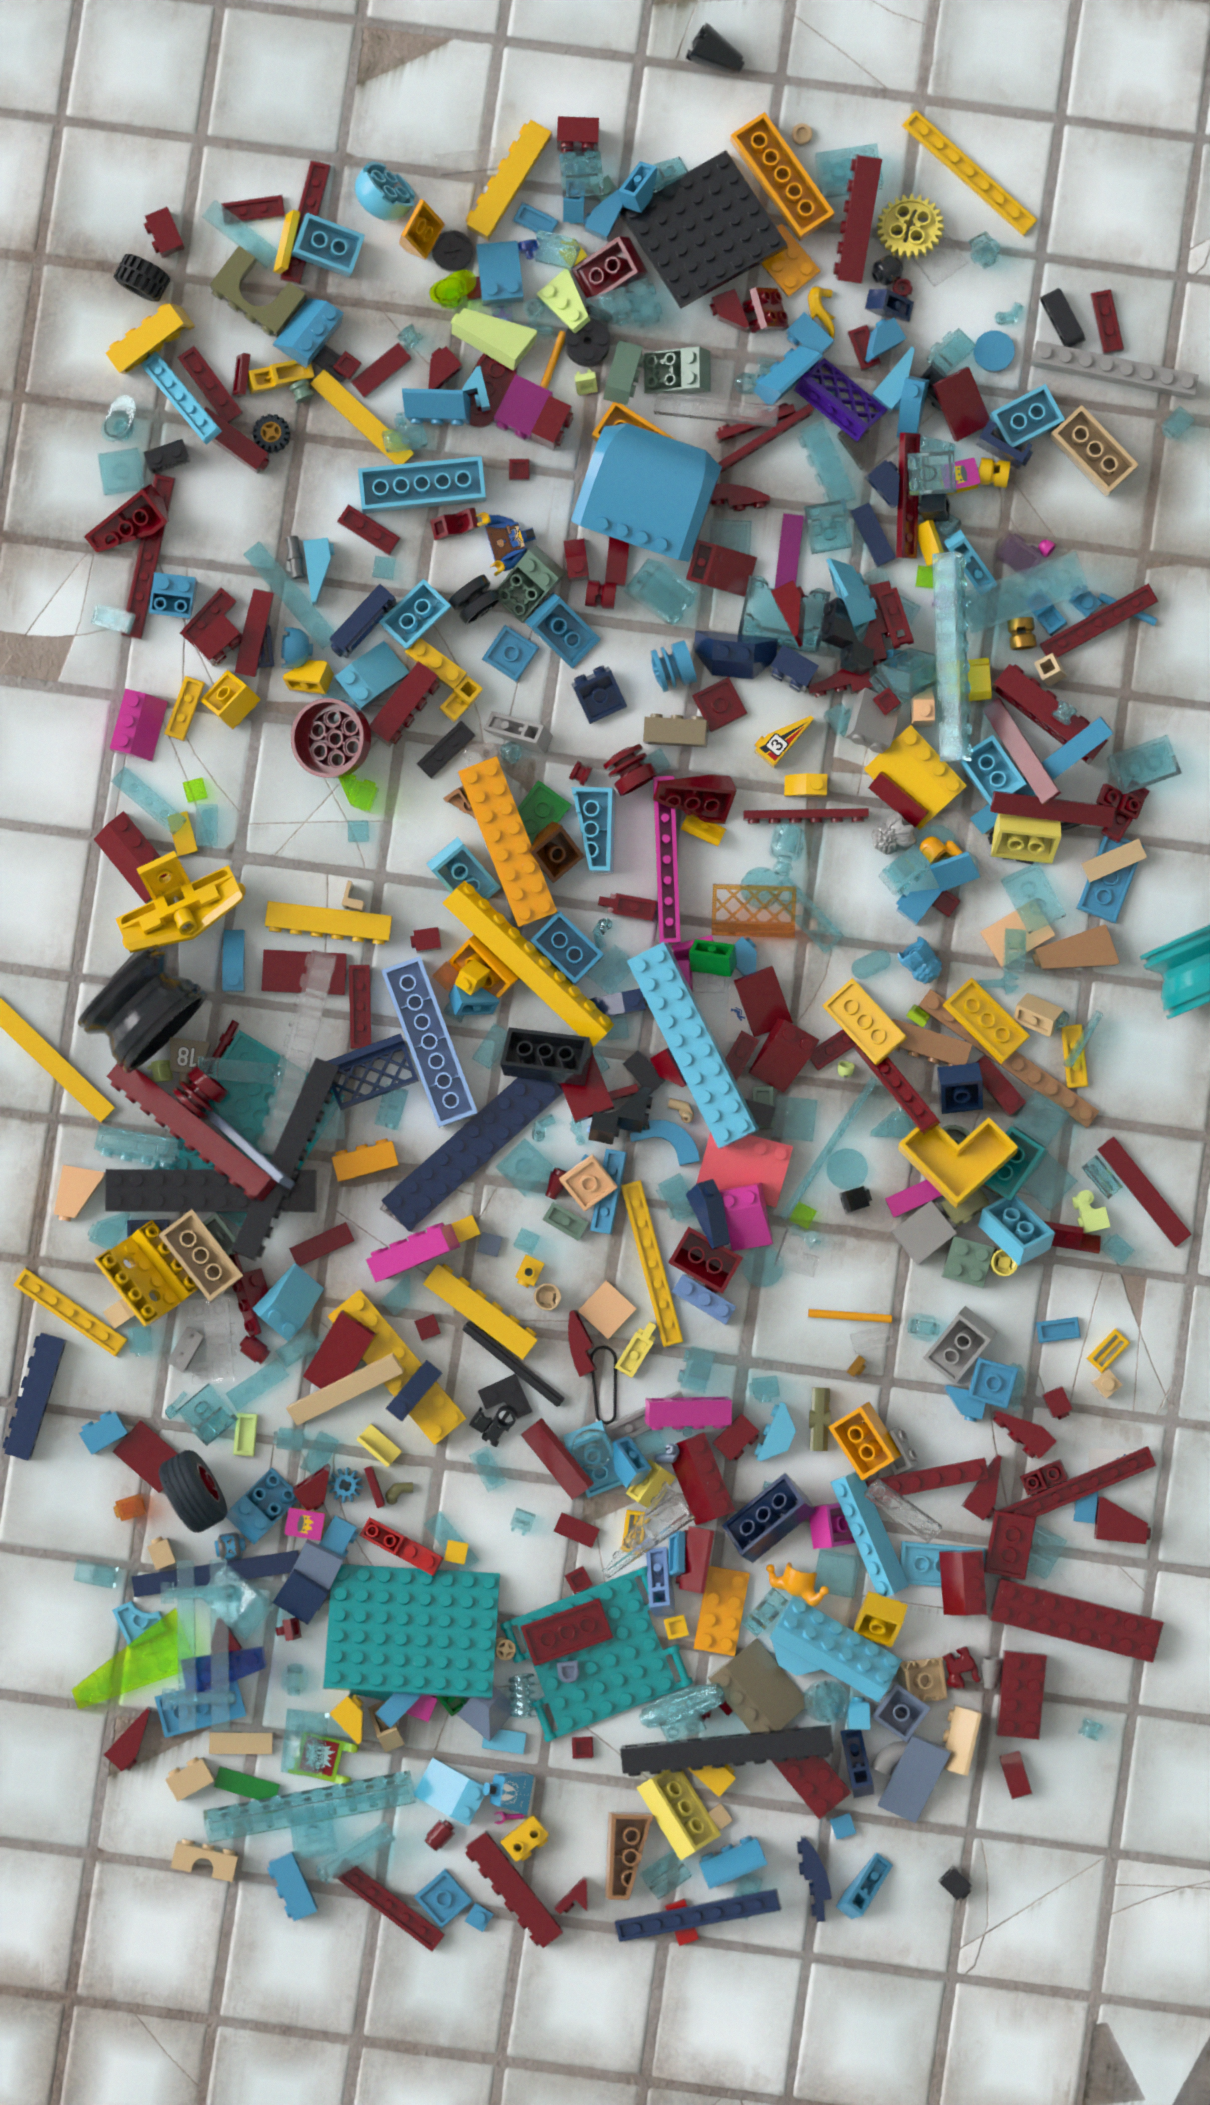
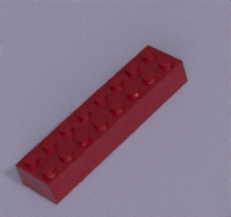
M999 1577L988 1619L1151 1663L1154 1662L1164 1624L1159 1619Z

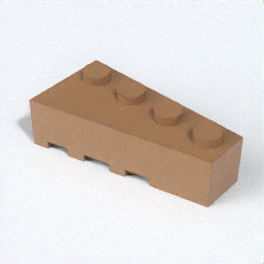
M608 1812L605 1897L608 1900L630 1899L644 1844L647 1840L648 1830L654 1816L651 1813Z

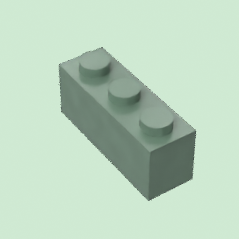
M618 341L605 387L604 400L628 405L629 398H634L636 386L633 384L634 382L638 383L641 372L637 369L638 367L642 368L645 358L644 355H641L643 346Z

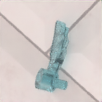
M572 1116V1121L569 1123L571 1126L570 1130L576 1135V1144L581 1146L585 1143V1139L580 1132L582 1125L581 1122L575 1123Z

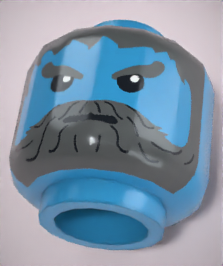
M237 1532L220 1534L218 1540L214 1541L216 1555L223 1561L240 1559L242 1551L246 1550L245 1539L240 1538Z

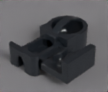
M509 1405L501 1406L493 1420L491 1417H485L484 1412H482L483 1408L480 1407L469 1423L471 1427L480 1433L483 1432L482 1439L486 1442L487 1440L491 1441L490 1445L493 1447L498 1446L499 1441L497 1440L504 1430L508 1432L517 1419L516 1410ZM506 1411L502 1419H500L499 1413ZM511 1413L513 1416V1421L505 1422V1420Z

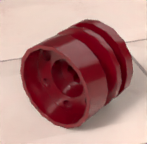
M641 744L619 751L603 765L605 770L615 767L608 774L610 778L620 776V779L614 783L620 796L635 791L653 780V777L658 776L652 763L644 765L640 763L647 757L646 753L636 756V754L643 750Z
M196 1064L187 1074L192 1083L189 1085L182 1080L179 1082L185 1091L183 1092L178 1087H175L172 1091L187 1110L205 1120L208 1114L203 1108L205 1107L210 1112L214 1111L209 1101L212 1099L220 1104L229 1093L214 1077Z

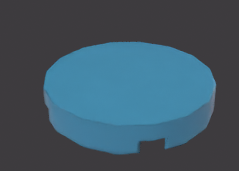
M991 330L983 333L977 339L973 355L976 363L984 370L999 372L1011 364L1014 358L1015 347L1007 334Z

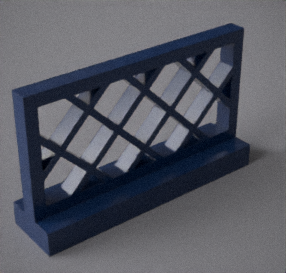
M401 1033L326 1061L340 1068L339 1073L347 1076L343 1085L334 1084L332 1087L340 1111L419 1081ZM403 1051L405 1056L401 1063L392 1060L395 1053ZM376 1060L386 1061L382 1070L372 1067ZM389 1063L399 1067L395 1076L385 1072ZM363 1067L366 1069L362 1078L353 1075L355 1068ZM402 1069L411 1071L413 1077L404 1080L399 1078ZM369 1071L379 1074L375 1083L366 1080ZM383 1076L393 1079L387 1087L379 1085ZM350 1078L360 1081L356 1090L346 1087ZM363 1083L373 1087L370 1093L362 1094L359 1092ZM343 1091L353 1094L350 1101L342 1103L340 1097Z

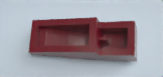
M572 1310L569 1312L568 1321L570 1352L579 1377H584L597 1370L588 1352L595 1348L577 1310Z

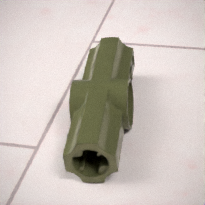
M812 1387L811 1409L809 1410L810 1451H828V1427L831 1424V1410H829L830 1388Z

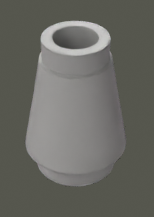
M983 1657L981 1668L985 1688L994 1689L997 1687L1002 1665L998 1657Z

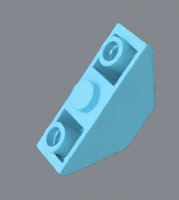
M780 1402L779 1405H774L770 1415L774 1418L771 1425L766 1424L762 1434L766 1437L763 1444L758 1443L755 1450L756 1460L760 1462L788 1451L796 1433L787 1407L783 1402Z
M771 1640L777 1664L796 1676L821 1670V1668Z

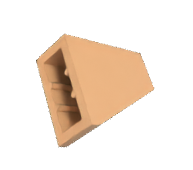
M931 685L910 686V718L913 727H932L935 721V702Z
M63 1165L54 1214L59 1215L58 1219L71 1222V1218H77L105 1179L106 1173Z

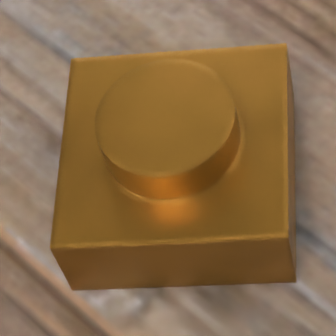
M858 1355L846 1372L852 1377L855 1374L860 1376L866 1368V1365H864L866 1360Z

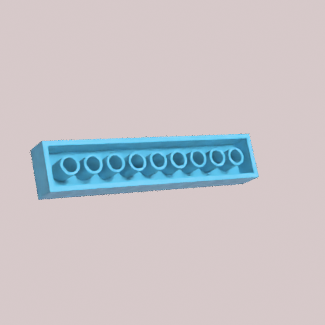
M662 942L627 960L718 1149H723L759 1131L760 1129L669 944Z

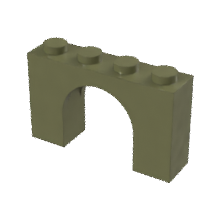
M238 246L210 283V288L213 290L211 293L219 300L224 298L228 301V306L234 311L238 312L240 310L246 314L244 317L252 324L256 322L262 326L261 330L267 335L271 336L273 334L278 337L306 300V294L288 282L272 303L265 306L249 304L241 295V285L257 263V260L248 251Z

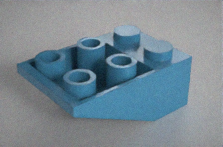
M271 1467L228 1510L226 1518L255 1545L298 1499L293 1494L294 1488Z

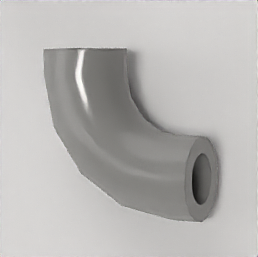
M909 1740L907 1742H893L881 1749L873 1760L871 1767L890 1776Z

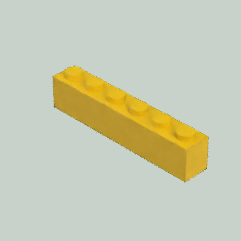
M531 119L528 124L524 123L519 131L521 136L518 141L514 140L510 145L508 157L506 159L503 158L499 163L497 175H492L488 181L487 186L489 188L486 193H481L476 201L478 206L475 211L471 210L466 217L467 229L489 241L552 138L550 130Z
M268 901L265 927L269 928L270 932L281 933L283 929L290 930V934L302 935V932H308L311 937L323 938V934L331 935V939L343 940L344 937H350L353 942L364 943V939L373 940L372 944L385 945V942H390L393 917L390 915Z
M445 1263L442 1266L437 1264L423 1282V1285L523 1360L538 1341L535 1338L537 1333L529 1327H526L524 1330L518 1325L520 1321L512 1314L508 1317L503 1314L502 1310L504 1308L495 1301L492 1304L486 1301L487 1295L479 1289L473 1291L469 1288L470 1282L462 1276L457 1279L452 1275L454 1270Z

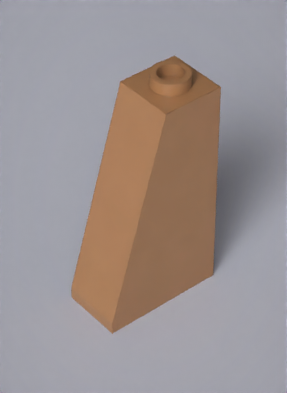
M1106 924L1036 948L1032 955L1035 966H1039L1040 970L1116 966L1120 963Z

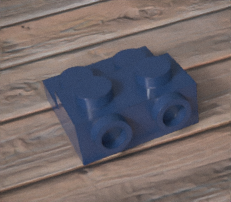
M604 665L593 669V674L587 677L585 674L579 675L574 678L575 682L571 684L589 724L627 707L609 667L605 668Z

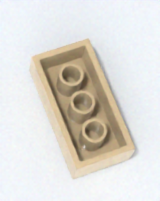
M1082 405L1058 426L1049 437L1106 497L1132 474L1139 465Z

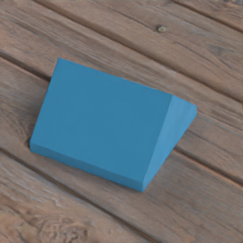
M969 851L930 865V869L941 892L980 878L978 859Z

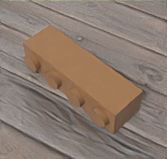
M892 1019L897 1027L908 1037L894 1051L900 1052V1049L908 1051L907 1055L919 1058L921 1055L927 1057L928 1062L937 1065L940 1062L946 1063L948 1066L967 1063L972 1047L971 1043Z

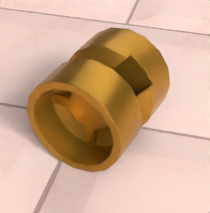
M1033 617L1007 620L1008 633L1012 634L1009 638L1010 650H1026L1037 647L1036 635L1032 633L1035 629ZM1026 630V633L1018 634L1017 631Z

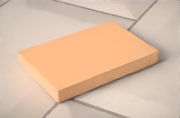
M1034 900L980 932L1001 968L1055 936Z

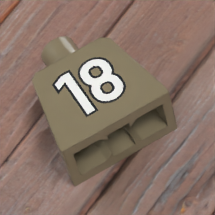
M170 1037V1067L172 1072L180 1073L179 1082L182 1080L189 1085L191 1084L187 1074L196 1064L204 1069L211 1047L210 1042Z

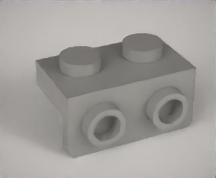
M899 1426L888 1431L901 1453L899 1458L889 1463L895 1475L919 1463L916 1451L910 1447L905 1431L901 1430Z

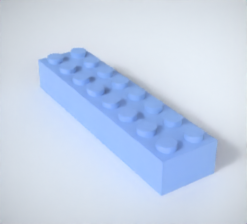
M421 956L381 970L438 1127L441 1128L478 1114Z

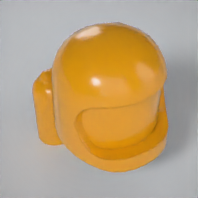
M934 836L924 839L919 847L920 853L928 860L927 864L929 866L939 862L944 857L951 858L963 853L953 841L948 840L944 845Z

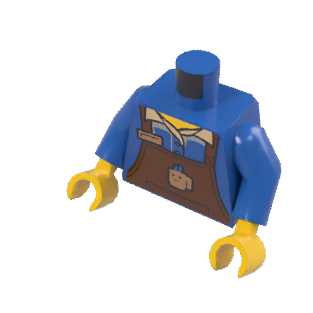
M486 512L477 514L476 517L479 516L483 520V522H479L477 525L480 527L487 524L485 530L495 560L490 565V568L494 566L498 569L494 575L497 576L502 571L513 569L527 552L525 543L536 540L533 528L521 531L519 523L511 518L501 515H488Z

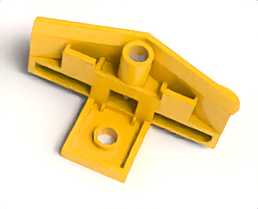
M173 851L137 868L153 901L115 919L123 936V945L130 953L147 950L156 944L165 946L193 940L242 902L246 889L243 883L237 884L229 865L191 882L177 854ZM163 874H168L166 877L159 878Z

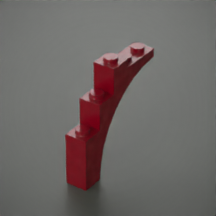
M889 580L872 584L868 587L871 594L870 598L873 597L877 605V609L874 610L876 619L869 621L862 644L874 650L873 667L882 665L883 661L887 659L882 635H885V638H889L890 635L876 594L891 589ZM841 668L825 680L808 685L809 696L814 695L815 698L827 695V691L835 690V693L846 691L847 686H850L851 693L858 694L864 688L872 689L873 685L869 671L863 675H858Z

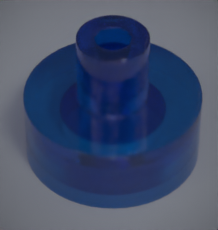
M536 239L517 243L518 252L525 253L527 260L533 259V252L539 249Z

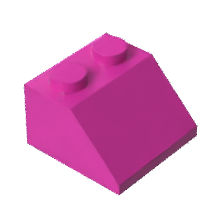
M839 1502L814 1506L816 1511L809 1516L813 1549L856 1543Z

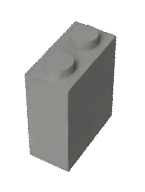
M864 688L856 695L845 738L852 740L855 744L868 747L873 752L882 754L891 746L901 704L887 715H884L872 700L879 693Z
M929 1201L891 1231L892 1235L916 1265L957 1234L954 1230L957 1228L950 1218L945 1219L941 1214L944 1210L937 1202Z

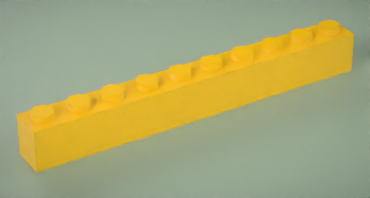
M464 880L442 903L579 1036L590 1037L593 1047L614 1026L610 1018L603 1014L593 1001L587 999L577 986L573 985L561 971H558L547 957L543 956L531 942H528L521 935L517 928L506 921L505 917L498 913L488 900L479 895L471 884Z

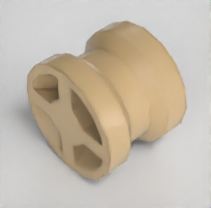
M497 1637L495 1656L501 1660L511 1659L516 1652L515 1644L505 1637Z

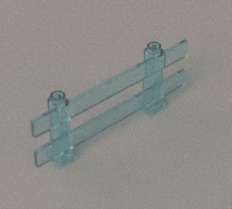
M227 1559L210 1560V1585L195 1586L194 1560L177 1561V1586H174V1582H161V1603H174V1599H177L179 1692H176V1688L162 1689V1710L176 1709V1705H179V1731H196V1705L212 1704V1730H230L229 1704L236 1703V1692L229 1691L228 1598L234 1597L235 1588L234 1585H228ZM195 1598H210L212 1691L196 1692Z

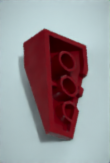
M149 484L84 537L97 553L154 534L169 522L164 500L153 485Z
M709 774L659 781L653 800L673 809L678 808L689 816L691 814L697 816L701 821L725 824L737 790L731 776Z

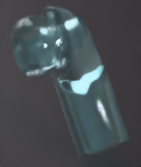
M1015 302L1010 312H997L995 314L996 323L1001 326L1015 323L1023 306Z

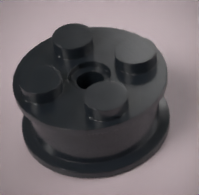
M590 318V321L577 333L568 328L565 335V350L568 357L574 363L584 367H591L601 363L607 357L610 350V334L607 327L601 321ZM585 341H590L591 343H590V344H585L584 342H585Z

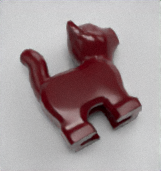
M967 1646L956 1650L960 1654L959 1658L955 1659L951 1652L942 1656L949 1673V1678L946 1681L948 1687L956 1690L964 1689L965 1682L961 1673L971 1671L972 1678L976 1683L981 1681L974 1658L970 1655Z

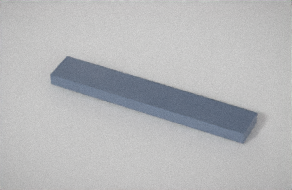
M211 1112L207 1117L278 1183L291 1189L295 1184L293 1180L226 1119Z

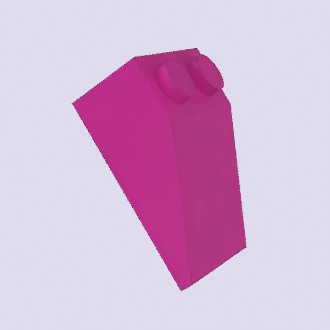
M761 1182L719 1191L723 1199L732 1251L774 1244Z

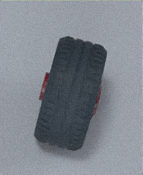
M184 1450L161 1464L159 1477L162 1487L176 1514L189 1530L201 1533L225 1519L228 1510L223 1493L211 1470L195 1451Z

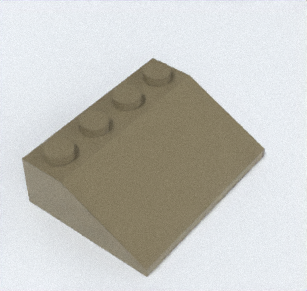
M757 1638L708 1677L709 1681L751 1733L781 1730L809 1705L805 1697Z

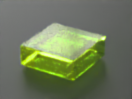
M918 565L915 587L936 589L938 568Z
M203 777L182 782L188 803L208 798Z
M798 1201L789 1220L808 1230L817 1211Z

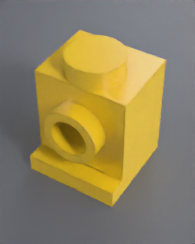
M525 1255L515 1276L519 1279L517 1283L527 1288L530 1285L534 1286L545 1263ZM527 1268H531L533 1270V1274L531 1276L525 1275V1270Z

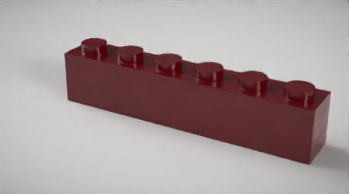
M856 154L855 159H851L850 171H853L852 179H848L846 190L850 193L849 199L845 200L843 207L846 217L845 221H841L840 233H843L842 241H838L836 249L839 259L838 262L834 263L833 274L836 275L837 280L862 284L882 159L879 157Z
M486 1830L466 1845L467 1851L465 1854L472 1863L474 1861L478 1863L480 1874L484 1879L489 1878L491 1880L493 1891L498 1896L501 1894L506 1900L504 1905L511 1913L514 1911L518 1915V1923L523 1929L528 1928L532 1934L529 1937L536 1946L541 1945L544 1948L563 1933V1929Z

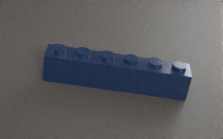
M40 1333V1336H36L33 1348H36L34 1356H30L27 1368H30L28 1376H24L21 1383L23 1393L22 1396L17 1397L15 1408H17L16 1416H12L9 1423V1428L11 1429L10 1436H6L3 1443L4 1454L27 1461L31 1460L65 1349L66 1339L46 1333Z

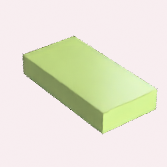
M237 1413L233 1455H255L258 1414Z

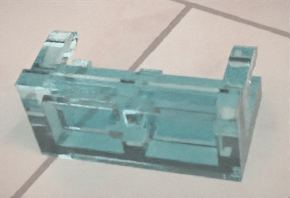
M399 1088L383 1094L374 1124L397 1131L409 1091Z

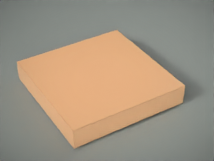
M593 1154L559 1178L584 1212L618 1188V1185Z
M605 1281L582 1305L578 1312L609 1339L636 1308L609 1282Z

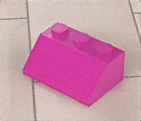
M125 688L110 750L152 762L168 701Z

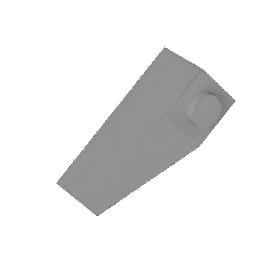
M493 711L484 727V730L527 750L542 754L546 753L553 738V735L545 725Z

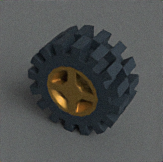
M267 414L265 417L263 415L260 420L257 419L255 426H253L252 434L255 443L268 453H278L279 450H284L285 446L288 445L291 435L289 426L284 418H280L276 414Z

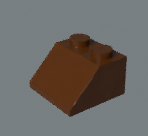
M554 821L536 835L529 851L552 883H555L585 857L563 826Z

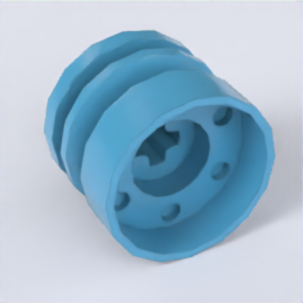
M684 640L671 644L672 654L669 655L664 647H660L662 654L660 658L656 649L651 650L652 669L656 681L661 686L663 692L669 691L667 681H670L672 688L676 689V678H680L684 686L697 682L693 662Z

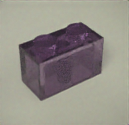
M1010 532L993 555L1025 579L1029 578L1043 558L1040 554L1041 551L1033 545L1029 547L1024 543V539L1016 533L1011 534Z

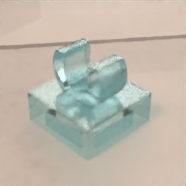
M516 1508L510 1523L512 1525L511 1531L514 1532L517 1527L523 1530V1536L526 1535L527 1532H530L536 1515Z

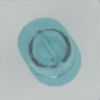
M129 395L119 396L112 402L101 427V434L105 440L123 442L134 433L135 422L133 419L136 413V403Z

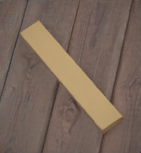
M392 1353L288 1405L286 1410L298 1426L402 1374L404 1368L395 1354Z

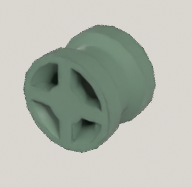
M308 379L298 381L289 387L290 391L295 395L294 400L296 403L304 402L314 396L313 390L309 388Z

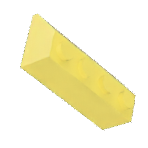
M670 1769L664 1770L637 1787L680 1860L721 1836V1833L683 1771L672 1773Z

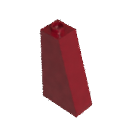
M205 407L204 410L222 430L212 442L257 474L260 470L264 471L270 463L268 460L269 454L209 408Z

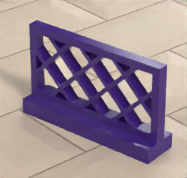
M825 358L807 374L805 373L794 388L795 392L857 442L888 410ZM825 367L830 371V374L822 373L821 368ZM812 378L819 379V383H817V382H816L814 379H812ZM824 379L832 380L833 386L825 385ZM837 381H842L846 387L838 386ZM828 391H833L835 393V397ZM840 392L848 393L849 399L841 398ZM853 394H858L862 400L854 399ZM844 404H849L851 406V410ZM856 405L864 406L865 412L857 411ZM869 407H874L879 413L870 412ZM860 417H865L867 419V423Z

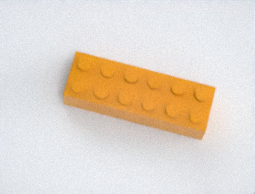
M765 112L730 135V142L799 241L834 219L835 212Z

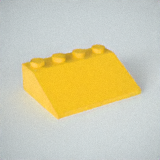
M912 725L896 737L887 750L882 754L880 753L864 768V771L873 780L883 771L929 811L917 826L919 830L967 787Z

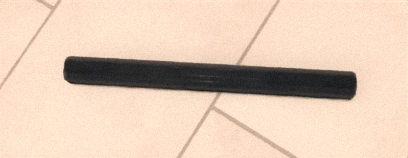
M468 1321L464 1325L462 1330L556 1407L561 1405L565 1398L474 1323Z

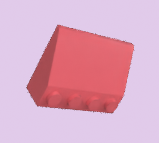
M710 1132L697 1183L714 1179L720 1191L722 1189L761 1182L766 1205L776 1208L793 1146L749 1135L723 1149H718Z

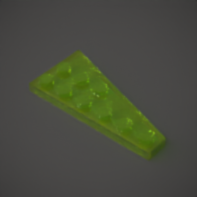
M175 1607L72 1688L71 1691L78 1710L198 1666L177 1608Z

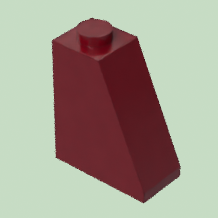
M1098 1497L1094 1539L1146 1544V1540H1150L1151 1528L1148 1527L1147 1522L1106 1498Z

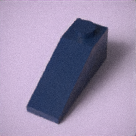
M641 989L589 999L608 1017L644 1011L646 1009Z
M714 1179L697 1183L685 1195L711 1248L716 1249L729 1245L730 1238L723 1199Z
M426 1360L385 1409L403 1422L443 1373Z
M858 1729L842 1730L840 1734L853 1797L873 1795V1781L862 1731Z

